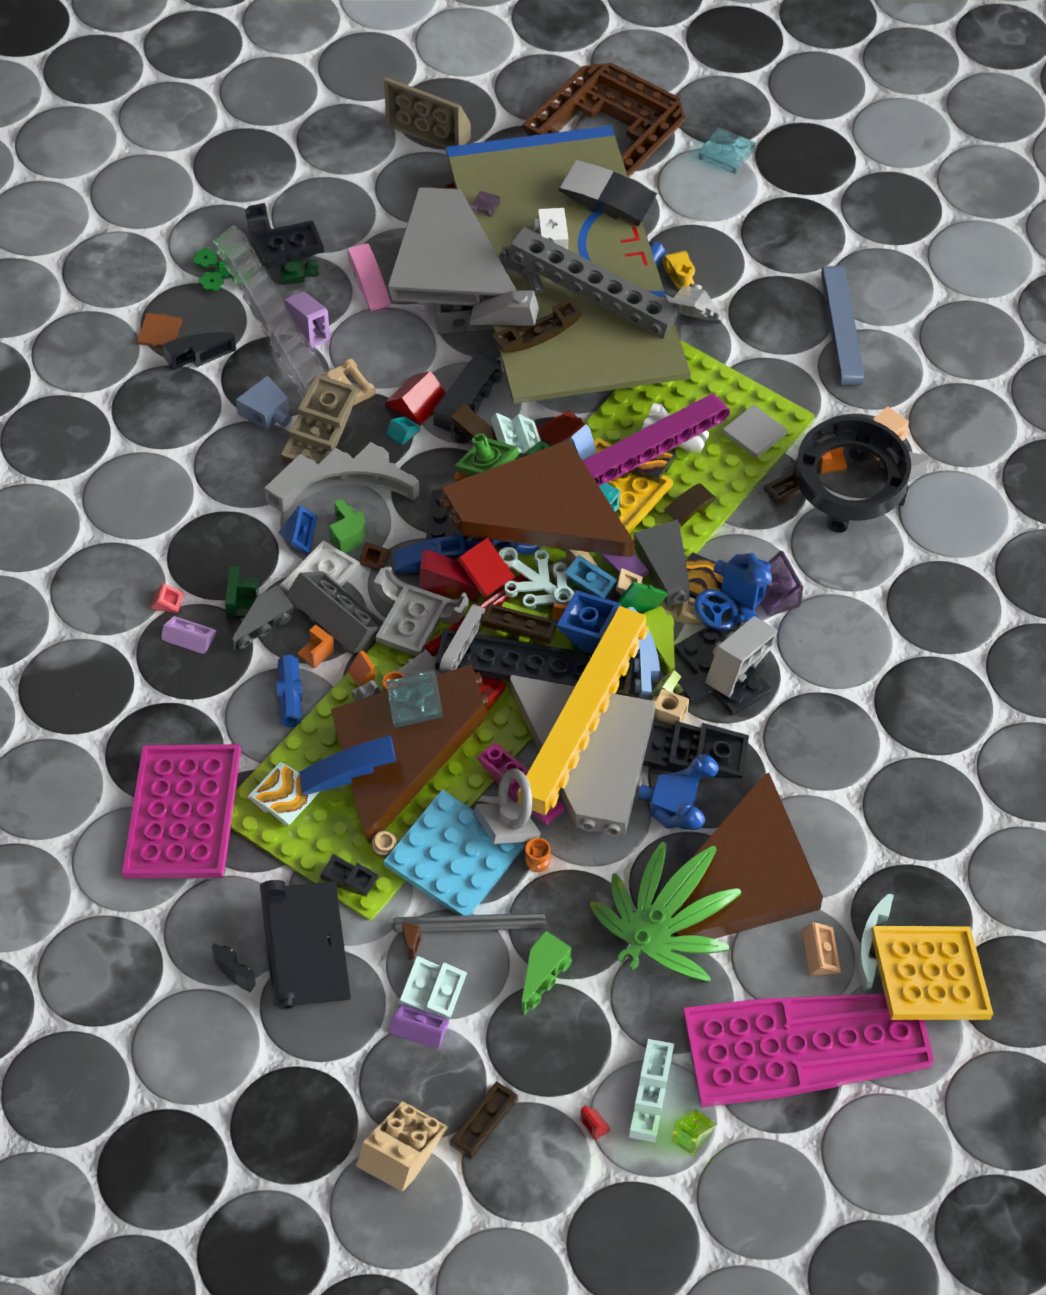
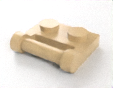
M348 359L343 365L322 374V376L352 385L345 376L350 373L362 388V390L358 391L353 405L372 397L376 393L374 385L368 383L357 369V364L353 359Z

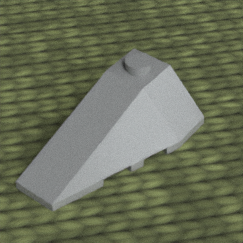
M689 284V287L683 286L673 298V304L680 307L678 312L680 315L719 323L723 322V317L707 292L702 290L701 285Z

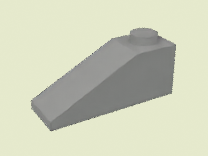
M512 290L474 305L470 325L535 326L539 307L534 291Z

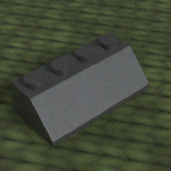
M324 571L300 572L286 594L295 608L303 610L308 614L310 621L321 625L326 633L342 643L343 649L352 654L359 653L362 650L365 652L376 643V635L384 622Z

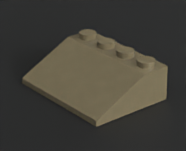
M386 77L384 79L387 127L444 149L450 146L465 145L471 139V123L460 105Z

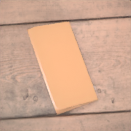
M812 922L802 930L809 975L818 976L841 973L833 927Z

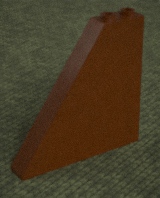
M569 440L442 487V497L439 499L441 507L444 511H448L453 527L458 528L462 536L622 557L633 556L634 540Z
M472 664L331 709L342 751L389 735L393 741L396 762L373 767L374 773L351 778V788L361 826L369 844L372 843V839L377 833L385 831L488 717L485 707L490 706L486 692L481 693L479 688L484 686L480 672L475 673Z
M766 773L761 777L693 856L695 857L711 846H715L717 849L703 877L671 918L675 917L692 903L717 892L738 888L741 890V895L718 912L688 928L671 934V937L693 935L716 939L821 910L822 893L770 773Z

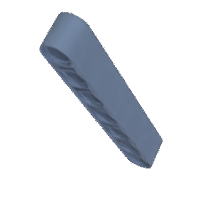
M825 266L821 270V280L839 385H862L864 371L845 266Z

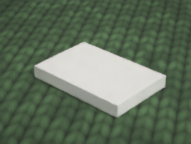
M323 540L279 587L287 594L300 572L324 571L342 587L360 568V562Z

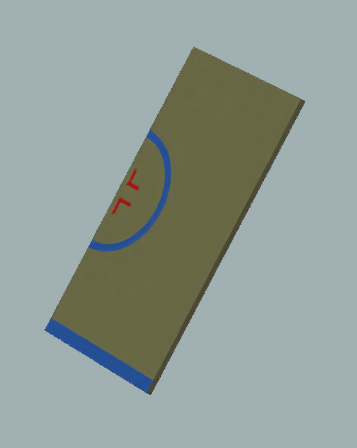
M611 125L446 147V154L455 188L461 189L497 256L501 253L502 247L511 246V243L523 227L539 234V231L534 230V218H538V209L564 208L568 232V250L667 301L643 223L641 222L637 226L621 215L616 220L600 209L594 213L559 191L560 186L576 160L603 167L628 178ZM509 268L506 270L516 290L530 291L528 281L523 278L522 274ZM540 275L544 291L539 295H535L539 307L536 320L551 314L553 306L570 298L581 310L582 316L559 335L532 348L516 352H503L498 345L513 404L690 379L691 374L675 323L663 339ZM492 325L494 334L510 326H513L515 330L525 326Z

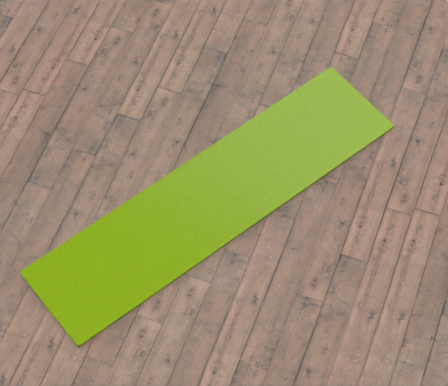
M680 340L691 373L690 379L616 389L575 433L584 425H587L590 428L593 441L600 438L610 445H614L641 431L643 423L648 418L654 403L662 404L668 413L673 414L710 394H716L730 409V415L725 421L707 430L709 436L700 453H691L678 446L669 450L676 453L677 456L668 472H664L663 475L673 480V486L630 533L634 540L635 532L674 521L664 509L685 491L701 483L716 497V500L701 514L695 513L682 527L680 526L685 560H687L692 552L698 553L814 422L815 415ZM752 405L758 407L787 429V435L757 459L723 435V429ZM476 537L474 540H485V539H484V538H477V537ZM494 545V548L499 553L501 549L497 545ZM546 546L540 548L546 550L549 554L548 566L566 557V549ZM633 547V553L638 557V555H637V553H636V551L634 550V547ZM536 552L532 555L518 554L520 562L539 574L538 565L535 563ZM588 552L598 564V568L618 581L616 570L603 560L601 554ZM539 556L538 558L542 560V559H545L546 557H544V556ZM510 568L511 572L515 576L513 579L520 575L519 572H517L513 568ZM649 574L642 578L643 584L652 585L653 588H656ZM549 577V582L557 587V585ZM503 585L502 587H500L499 589H497L485 598L479 592L478 601H468V606L462 617L468 613L473 604L480 605L482 602H484L490 596L495 594L505 585ZM616 586L607 597L608 600L617 602L622 596L616 590ZM578 587L573 590L574 593L576 590L581 591ZM544 590L520 592L507 602L523 607V597L525 595L533 594L540 596L548 595V593ZM532 600L526 601L528 604L534 603ZM554 604L541 612L548 614L551 620H553ZM439 622L429 642L442 633L443 629H447L453 624ZM480 626L476 633L498 638L497 630ZM556 628L550 644L532 641L533 644L571 650L570 640L558 628ZM510 634L508 639L519 641L520 636ZM377 642L366 653L375 666V683L382 693L383 677L389 672L398 671L408 663L410 658L414 659L416 657ZM348 672L236 790L231 829L311 883L327 882L320 878V875L333 854L354 866L358 862L377 873L379 876L366 897L337 887L339 902L366 920H372L406 881L383 866L387 856L376 854L372 849V845L368 843L363 833L351 784L320 791L288 827L282 824L269 811L267 813L263 812L248 798L251 792L280 762L299 773L316 762L342 751L331 709L355 702L352 697V691L358 688ZM500 680L507 687L487 713L488 717L385 829L386 832L395 836L397 844L441 790H444L469 808L474 806L495 782L477 758L479 754L496 742L516 758L533 739L510 693V682Z

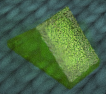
M695 1109L676 1121L672 1142L695 1156L718 1123Z

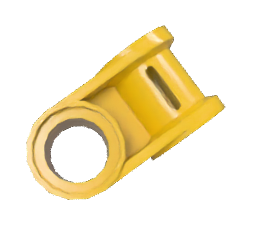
M685 250L663 256L665 271L669 274L677 290L680 291L683 286L689 287V284H694L692 276L695 273V268Z

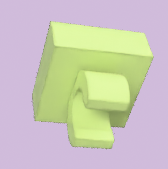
M675 670L663 676L652 690L651 695L658 697L662 689L672 693L674 691L676 694L682 693L684 689L677 683L681 676Z

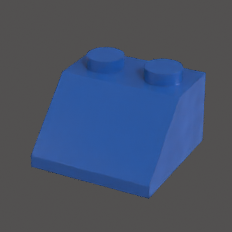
M576 590L561 616L557 628L580 650L593 654L621 604Z

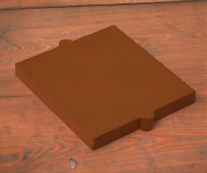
M147 313L137 339V344L153 346V348H163V344L177 338L182 318L167 316L166 314Z

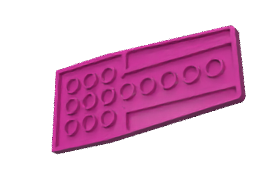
M885 994L766 998L686 1007L683 1009L701 1108L783 1098L928 1069L932 1066L934 1060L925 1021L891 1020Z

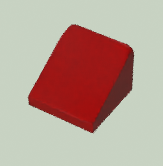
M586 1106L581 1108L580 1121L593 1139L597 1140L611 1130L596 1109Z

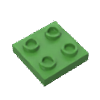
M480 433L475 435V438H472L474 447L455 467L458 473L473 476L513 461L520 453L516 446L489 439L485 434Z

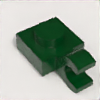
M317 259L308 260L303 265L302 260L286 262V266L281 267L283 285L305 282L304 277L319 276Z

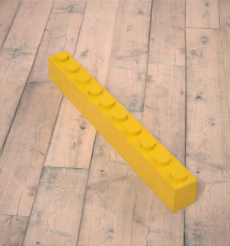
M621 606L616 611L526 775L532 791V811L546 816L549 808L555 807L560 788L564 789L568 782L570 769H575L578 764V754L581 749H586L590 732L595 731L599 724V715L601 712H606L610 695L615 694L618 689L619 678L621 675H626L630 658L636 656L640 639L644 640L648 633L649 627L646 626V615ZM521 788L518 790L519 806H522Z

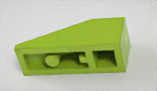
M660 606L643 613V615H646V625L649 627L648 629L656 646L659 667L663 674L667 675L675 670L674 620L671 614H667L664 608Z

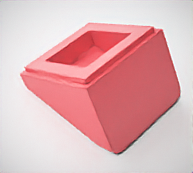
M162 583L155 592L151 608L177 613L184 593Z

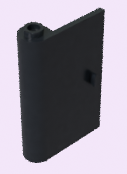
M269 880L261 883L259 886L273 1005L279 1006L281 1010L294 1008L295 1005L350 1000L351 995L336 881L285 886V882L282 880Z

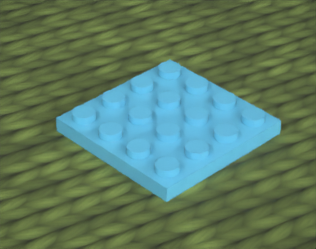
M441 790L387 856L383 866L455 915H472L523 850L524 844L522 842L493 844L474 814V810L444 790Z

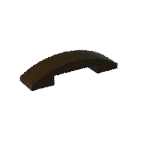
M572 298L553 306L552 313L536 320L535 326L525 325L517 330L510 326L492 336L503 352L529 349L565 331L582 316V312Z

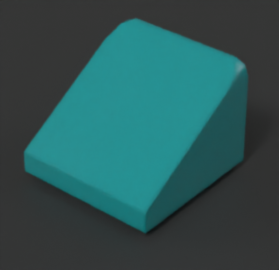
M404 416L392 419L386 434L402 445L416 435L421 428Z

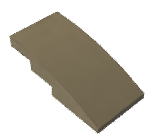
M317 374L298 408L299 415L289 432L290 438L281 453V459L291 463L299 454H302L319 464L336 448L359 391L358 387Z

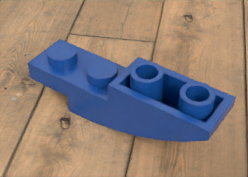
M455 535L429 539L403 547L394 552L395 574L420 573L423 549L457 560L483 540L465 541L464 536Z

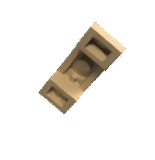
M621 568L619 570L616 590L623 595L633 581L643 584V577ZM689 597L688 601L669 607L666 606L663 600L658 606H662L667 614L670 613L676 622L698 625L702 623L695 611L694 598Z

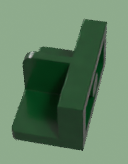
M230 566L225 600L227 618L244 619L258 597L259 578L241 577L239 566Z

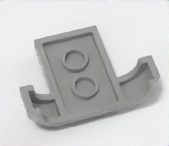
M390 566L381 568L373 582L377 594L393 605L376 635V642L410 655L418 656L424 651L425 645L429 642L439 622L454 624L460 621L468 606L466 593H462L458 600L449 599L400 581L395 577Z

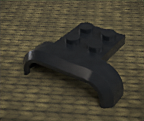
M265 203L248 206L245 210L252 241L262 265L266 268L286 266V261L324 253V245L313 220L271 229Z

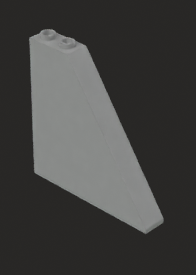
M419 187L388 285L392 300L474 306L501 294L516 290L461 189Z
M511 675L510 693L540 752L575 686ZM611 694L606 712H601L599 715L600 720L597 729L590 732L588 745L585 750L581 749L578 754V764L575 769H570L568 782L564 789L560 788L559 794L576 828H581L584 831L602 832L610 836L625 837L654 719L655 701Z

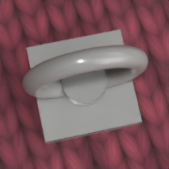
M510 769L501 778L498 789V803L476 804L474 814L493 844L529 842L533 838H539L541 834L530 818L532 811L530 783L522 771ZM513 779H516L520 785L522 806H519L518 802H508L509 785Z

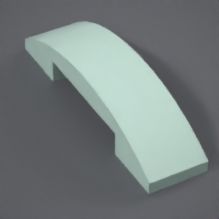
M892 894L886 895L877 904L869 916L863 932L858 957V971L862 988L866 994L871 992L878 963L876 959L868 958L873 939L871 929L873 926L887 925L894 896Z

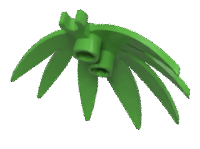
M661 842L651 856L644 871L639 889L636 913H633L630 896L623 881L616 873L612 874V894L622 919L611 908L600 902L591 901L590 906L597 919L610 932L631 944L629 949H625L619 954L618 959L621 963L626 957H633V961L629 966L634 970L639 965V956L641 953H645L657 963L676 973L696 980L711 982L710 976L699 965L671 951L710 954L729 951V946L726 943L708 937L693 935L671 937V934L688 928L718 912L739 897L741 890L737 888L711 894L692 903L675 917H671L686 901L703 877L717 850L715 846L702 851L682 866L664 886L654 904L651 905L661 878L665 859L666 843Z

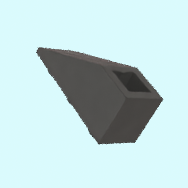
M278 585L256 598L232 638V651L238 648H246L255 638L259 636L264 637L272 631V628L279 624L281 626L285 625L291 620L294 606Z

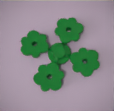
M232 243L229 245V249L225 250V255L228 256L229 261L224 260L218 263L217 253L211 251L210 248L206 247L201 251H196L193 259L194 264L201 265L203 268L215 265L216 271L212 274L206 272L204 276L199 278V284L203 286L204 290L218 291L221 288L220 285L224 284L223 278H228L231 275L233 276L232 281L238 283L241 287L247 286L248 283H253L256 276L255 270L248 269L246 266L234 269L232 263L236 261L243 262L245 258L250 256V250L246 249L244 244Z

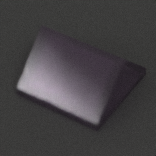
M780 550L768 561L771 563L772 581L767 585L764 599L760 602L767 616H773L801 606L804 587L784 551Z

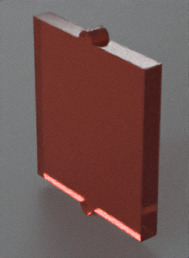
M568 410L539 427L537 431L545 438L546 443L556 445L569 440L586 424L582 421L581 417L578 418Z

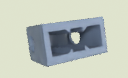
M268 376L236 399L238 414L264 429H269L275 423L286 427L291 422L292 417L288 414V398Z

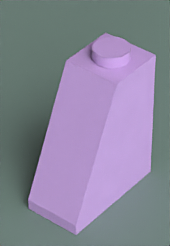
M305 291L285 299L286 315L310 349L330 341L328 310Z

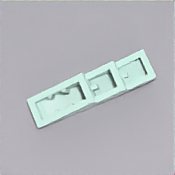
M648 1039L629 1138L656 1143L673 1054V1043Z

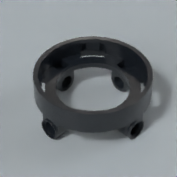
M837 417L818 424L806 434L799 447L792 478L796 479L798 487L807 501L818 510L829 515L827 527L833 532L843 533L847 530L850 520L874 519L888 513L897 505L904 506L909 488L911 457L902 439L887 426L863 417ZM830 434L836 435V437L829 438L820 444L816 441ZM840 447H849L850 457L858 461L868 459L871 452L885 466L887 483L878 494L868 499L847 500L839 498L827 491L819 481L817 465L820 459L829 451ZM888 448H891L901 460L900 463L896 464L894 458L887 450Z

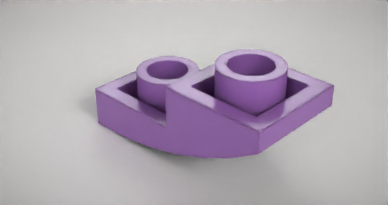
M634 553L631 557L601 554L603 560L616 570L617 575H619L621 568L642 577L649 574L648 569Z

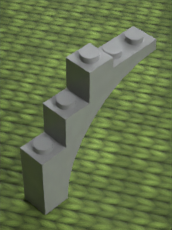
M370 442L354 459L348 453L342 452L337 448L319 464L313 459L299 454L265 487V498L268 504L282 513H285L297 502L312 494L343 486L384 488L414 501L419 496V480L412 474H407L399 469L396 464L389 463V453L383 447H378Z

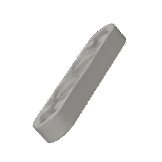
M475 604L471 606L442 657L439 667L440 673L457 669L481 626V620L485 613L484 607Z

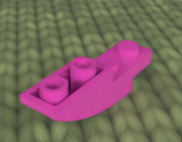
M496 742L477 756L479 762L498 786L502 776L510 769H518L525 775L529 772L525 766ZM516 779L511 781L508 790V797L513 802H518V790L520 788ZM557 800L555 807H550L546 816L535 811H531V815L536 816L547 826L564 812V805Z

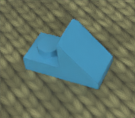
M579 554L565 572V575L582 592L587 593L589 591L593 595L604 599L609 596L617 585V579Z

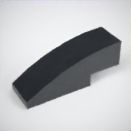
M215 332L175 339L163 344L165 360L172 370L191 362L196 367L202 366L236 351L235 335L228 332Z

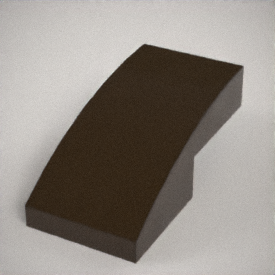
M699 483L677 497L664 510L673 520H678L679 525L682 527L695 513L701 514L716 500V497Z

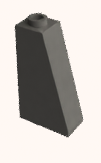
M678 520L635 532L634 550L648 569L649 576L656 588L667 592V596L664 599L666 606L669 607L688 601L690 584Z

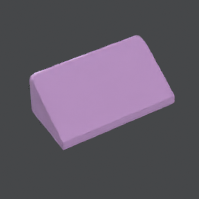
M173 616L163 625L162 640L204 654L213 641L217 630Z

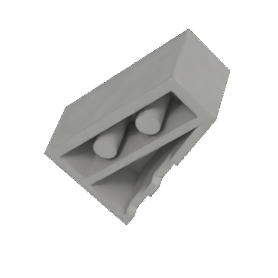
M753 616L747 622H742L737 631L730 632L725 641L718 642L713 650L715 656L705 683L730 697L734 692L735 683L737 681L743 682L746 679L745 671L750 666L755 668L771 650L778 630L756 616Z

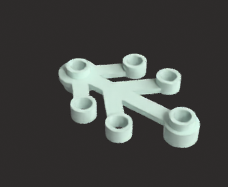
M505 547L499 552V555L509 569L513 568L530 580L528 582L508 581L504 586L506 596L515 597L518 595V592L544 590L548 595H525L523 597V607L534 610L537 605L569 604L574 592L571 588L567 587L566 564L558 562L553 566V575L557 578L556 587L549 582L547 565L549 554L546 550L540 549L535 553V563L538 565L539 574L518 560V553L514 548ZM544 556L546 558L541 560L538 557ZM557 569H563L564 571H563V572H557L556 570H557ZM509 587H514L515 590H514V591H509L508 588H509ZM565 597L567 600H560V598ZM532 600L534 603L528 604L526 601Z

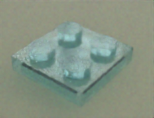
M718 127L699 152L698 159L736 174L755 149V142Z
M435 671L387 681L392 721L395 728L443 717Z

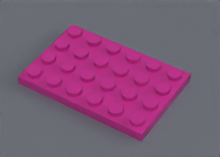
M240 744L143 745L122 869L124 879L224 878L241 756Z

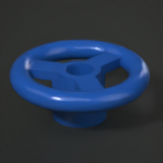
M707 589L697 595L694 604L698 618L707 627L717 631H726L736 624L738 610L734 601L727 594L716 589ZM715 596L722 599L725 603H713L705 597ZM730 609V620L722 624L721 615L724 611Z

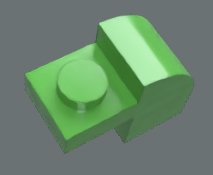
M341 498L334 502L335 517L338 521L329 525L330 540L334 546L346 554L359 547L364 541L365 517L362 510L355 513L352 506H347Z

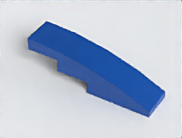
M391 736L375 739L340 751L300 771L303 795L352 784L351 778L374 773L373 767L396 762Z

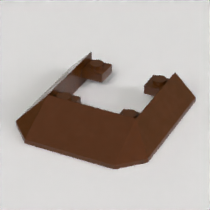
M613 63L582 66L522 124V128L528 136L557 133L578 112L593 118L601 111L630 126L626 131V136L636 142L621 156L629 178L685 121V116L678 96Z

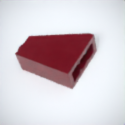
M423 549L420 565L421 589L453 600L460 599L461 594L466 593L468 601H478V593L480 591L459 561Z

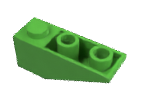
M547 931L530 950L522 996L521 1013L523 1015L530 1008L534 1009L539 1004L542 993L545 990L549 991L554 986L557 975L561 971L565 972L572 962L571 947Z

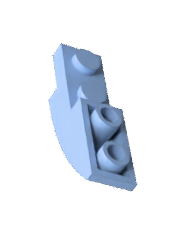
M628 607V609L637 612L634 607ZM649 629L645 639H640L638 643L639 648L636 656L630 658L634 660L632 672H636V679L633 681V693H637V698L646 700L649 699L651 694V683L656 682L660 672L656 646Z

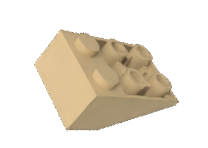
M402 1101L363 1141L356 1166L403 1192L416 1178L445 1134L448 1126Z

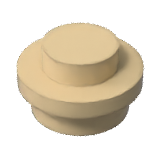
M379 832L372 839V849L380 856H388L396 847L397 840L389 832Z

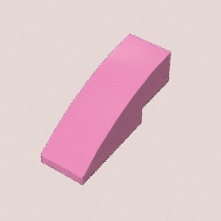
M369 243L348 248V261L356 275L357 285L370 312L391 306L383 277Z

